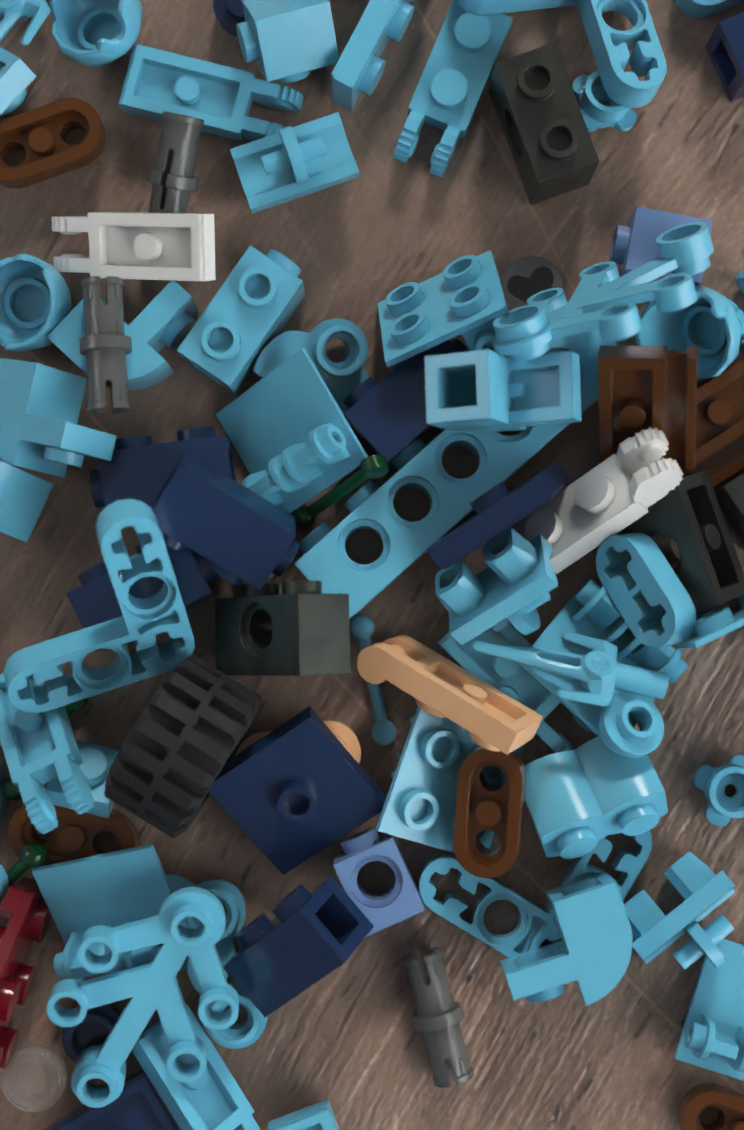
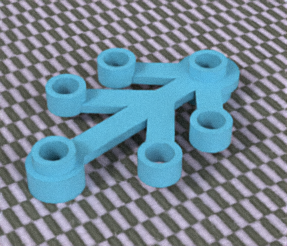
M687 223L663 232L656 238L660 256L622 276H619L617 265L613 261L601 262L585 268L579 273L580 282L569 302H567L563 288H550L532 295L527 299V305L512 309L493 321L496 335L492 338L491 343L494 352L498 353V355H510L511 360L515 362L527 361L546 353L550 349L549 341L552 339L599 329L603 341H619L637 334L642 329L636 304L655 300L657 310L662 313L678 311L692 305L698 299L692 275L698 274L710 267L709 256L714 252L707 223ZM670 271H671V273H672V275L666 276V277H664V278H662V279H659V280H657V281H653V280H655V279H657V278L663 276L664 274H666V273H668V272H670Z
M197 886L181 888L164 900L159 915L113 928L104 925L93 926L82 935L77 954L78 961L84 969L92 973H105L111 970L116 965L120 953L161 944L150 963L81 982L74 979H65L56 983L50 992L46 1007L47 1015L54 1024L60 1027H74L80 1024L86 1017L88 1009L130 998L103 1045L86 1048L78 1055L75 1061L71 1087L75 1096L84 1105L92 1108H101L112 1103L121 1095L127 1071L126 1059L156 1008L169 1043L166 1065L169 1075L174 1080L182 1083L197 1081L204 1075L207 1067V1047L195 1035L176 979V974L187 956L190 958L202 989L198 1007V1016L202 1024L212 1030H224L232 1026L237 1020L239 996L237 991L227 984L215 944L224 933L225 910L220 900L210 891ZM186 917H195L203 923V926L190 929L181 926L179 922ZM93 943H103L110 948L111 952L102 956L95 955L89 950L88 946ZM63 997H70L75 999L79 1006L74 1009H66L59 1005L57 1000ZM215 1000H222L228 1003L230 1007L223 1012H216L211 1010L208 1004ZM189 1053L196 1056L198 1060L192 1064H184L178 1061L176 1057ZM101 1079L107 1085H94L88 1082V1080Z

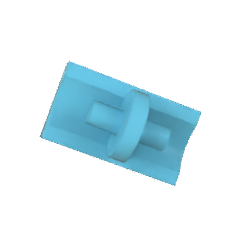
M339 112L293 128L289 126L280 129L278 133L230 149L252 214L359 177V170L350 149Z
M509 527L488 541L483 547L484 561L489 567L479 574L475 575L462 561L456 562L447 569L443 568L437 572L435 576L436 596L448 611L450 635L461 645L489 628L498 632L512 624L517 631L526 636L540 628L541 621L536 608L551 599L549 591L558 586L557 578L550 563V555L553 554L552 546L541 534L528 541Z
M688 852L664 872L665 877L685 900L673 911L665 916L644 889L624 904L632 930V937L635 939L632 947L647 965L687 933L691 939L672 954L684 970L687 969L701 956L705 955L712 965L718 969L727 962V959L716 944L735 929L723 914L719 915L703 929L698 923L735 894L733 890L735 885L723 870L715 875L705 863L691 852Z

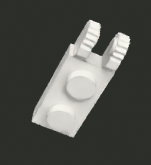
M87 213L88 216L51 217L52 231L60 232L62 235H80L83 232H88L89 256H84L82 253H63L61 256L53 257L54 268L58 272L90 273V277L100 276V278H106V276H113L122 279L200 282L216 280L214 214Z
M649 427V429H642L641 432L635 433L634 437H629L619 444L617 455L614 453L560 491L551 501L514 524L516 532L526 540L530 541L541 534L552 546L553 554L550 555V563L555 575L601 545L606 538L616 535L649 512L648 507L668 495L670 490H675V487L680 485V481L683 480V473L677 461L671 458L665 459L664 457L661 459L663 455H666L665 452L669 450V442L663 431L658 430L657 427L655 429Z

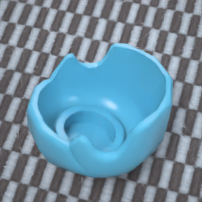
M50 0L54 21L52 24V37L60 51L70 60L91 67L107 65L126 54L139 36L143 20V7L140 0Z
M17 254L14 257L1 260L0 345L5 350L27 352L50 346L53 342L47 336L72 311L71 293L67 283L51 264L38 257L28 254Z
M694 285L698 299L695 303L684 309L662 313L657 310L655 300L650 301L639 315L642 329L636 334L635 340L637 346H667V350H688V346H698L697 382L703 379L719 376L736 359L739 354L742 323L724 295L711 288Z

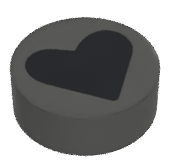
M535 256L524 257L513 262L507 268L501 280L509 311L527 305V299L540 291L550 288H563L564 290L562 276L558 269L548 260Z

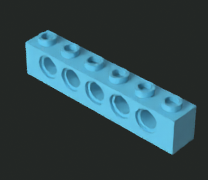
M599 329L552 339L549 341L550 349L546 352L573 351L579 355L581 414L599 399L598 355L600 346H619L615 341H603ZM571 423L526 426V430H522L514 436H504L498 432H468L445 429L428 445L421 438H418L392 462L398 470L395 475L381 487L373 480L369 481L344 504L351 513L334 529H331L324 522L300 542L299 550L303 556L294 564L309 581H321L322 594H349L350 620L426 553L430 546L473 511L470 505L472 501L499 483L506 482ZM452 447L468 449L476 459L475 473L464 479L450 476L442 466L441 457L443 453ZM407 488H415L422 491L430 503V510L427 516L415 522L406 521L399 517L395 512L393 500L400 491ZM362 529L375 532L383 543L381 556L375 562L364 565L355 563L346 553L348 538L354 532Z

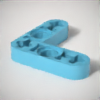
M455 0L463 10L474 15L485 16L577 5L603 87L607 95L622 106L639 108L649 104L656 96L667 72L666 60L646 0ZM608 11L619 12L629 19L632 29L626 31L613 29L605 23L602 14ZM628 61L632 72H624ZM637 77H645L644 81H638Z
M134 499L117 500L103 509L95 524L101 553L123 616L40 642L15 652L7 660L4 667L8 699L15 708L28 713L46 712L171 671L178 663L192 655L195 648L194 636L155 514L151 507L142 501ZM134 526L142 554L129 558L120 529ZM153 576L164 581L162 589L149 598H136L128 593L131 585L143 577ZM168 632L170 641L165 644H158L155 636ZM134 641L138 653L130 656L126 643ZM97 649H110L117 653L115 660L104 668H88L82 664L83 659L88 653ZM70 662L72 675L65 677L64 668L61 664ZM39 674L40 678L45 682L32 685V682L28 678L26 679V677Z
M650 831L630 836L637 842L633 851L630 853L627 850L621 849L610 864L615 870L622 871L616 881L622 900L626 897L649 858L652 849V835ZM604 837L598 841L597 846L591 852L574 858L557 887L604 873L605 871L600 867L587 863L593 854H596L600 860L605 862L612 850L613 845ZM451 853L437 854L429 858L421 867L418 876V887L424 904L434 913L508 958L540 948L541 943L545 939L552 942L559 940V932L549 901L544 908L496 878L474 876L467 872L460 865L456 856ZM451 868L457 869L459 871L457 876L459 885L473 895L476 893L479 882L488 887L475 900L470 918L460 914L468 905L464 899L456 894L448 892L443 900L435 897L436 885L430 879L435 872L446 875ZM496 900H508L514 903L519 910L517 926L506 934L493 933L484 925L483 915L485 909Z

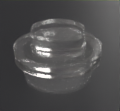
M29 1045L16 1051L11 1056L7 1069H3L1 1075V1085L5 1097L14 1107L25 1112H40L53 1106L63 1094L67 1083V1070L62 1058L54 1050L42 1045Z

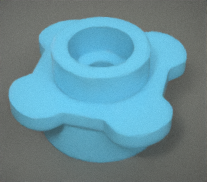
M598 70L590 76L580 75L574 80L572 89L575 97L578 99V105L588 132H594L598 128L615 127L617 130L625 132L634 126L637 120L636 112L631 108L617 104L607 95ZM599 101L606 103L608 106L599 103Z
M733 755L728 763L714 768L709 765L700 766L694 774L693 781L694 785L703 791L707 803L704 812L705 818L711 824L722 827L726 826L731 818L744 817V755ZM729 784L735 787V793L732 796H727L724 792L725 787Z

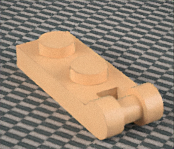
M404 634L396 635L382 643H375L362 649L357 657V670L366 682L380 684L388 681L416 698L417 705L426 713L439 718H448L468 730L471 739L485 749L495 752L501 751L508 755L534 738L543 719V716L410 636Z

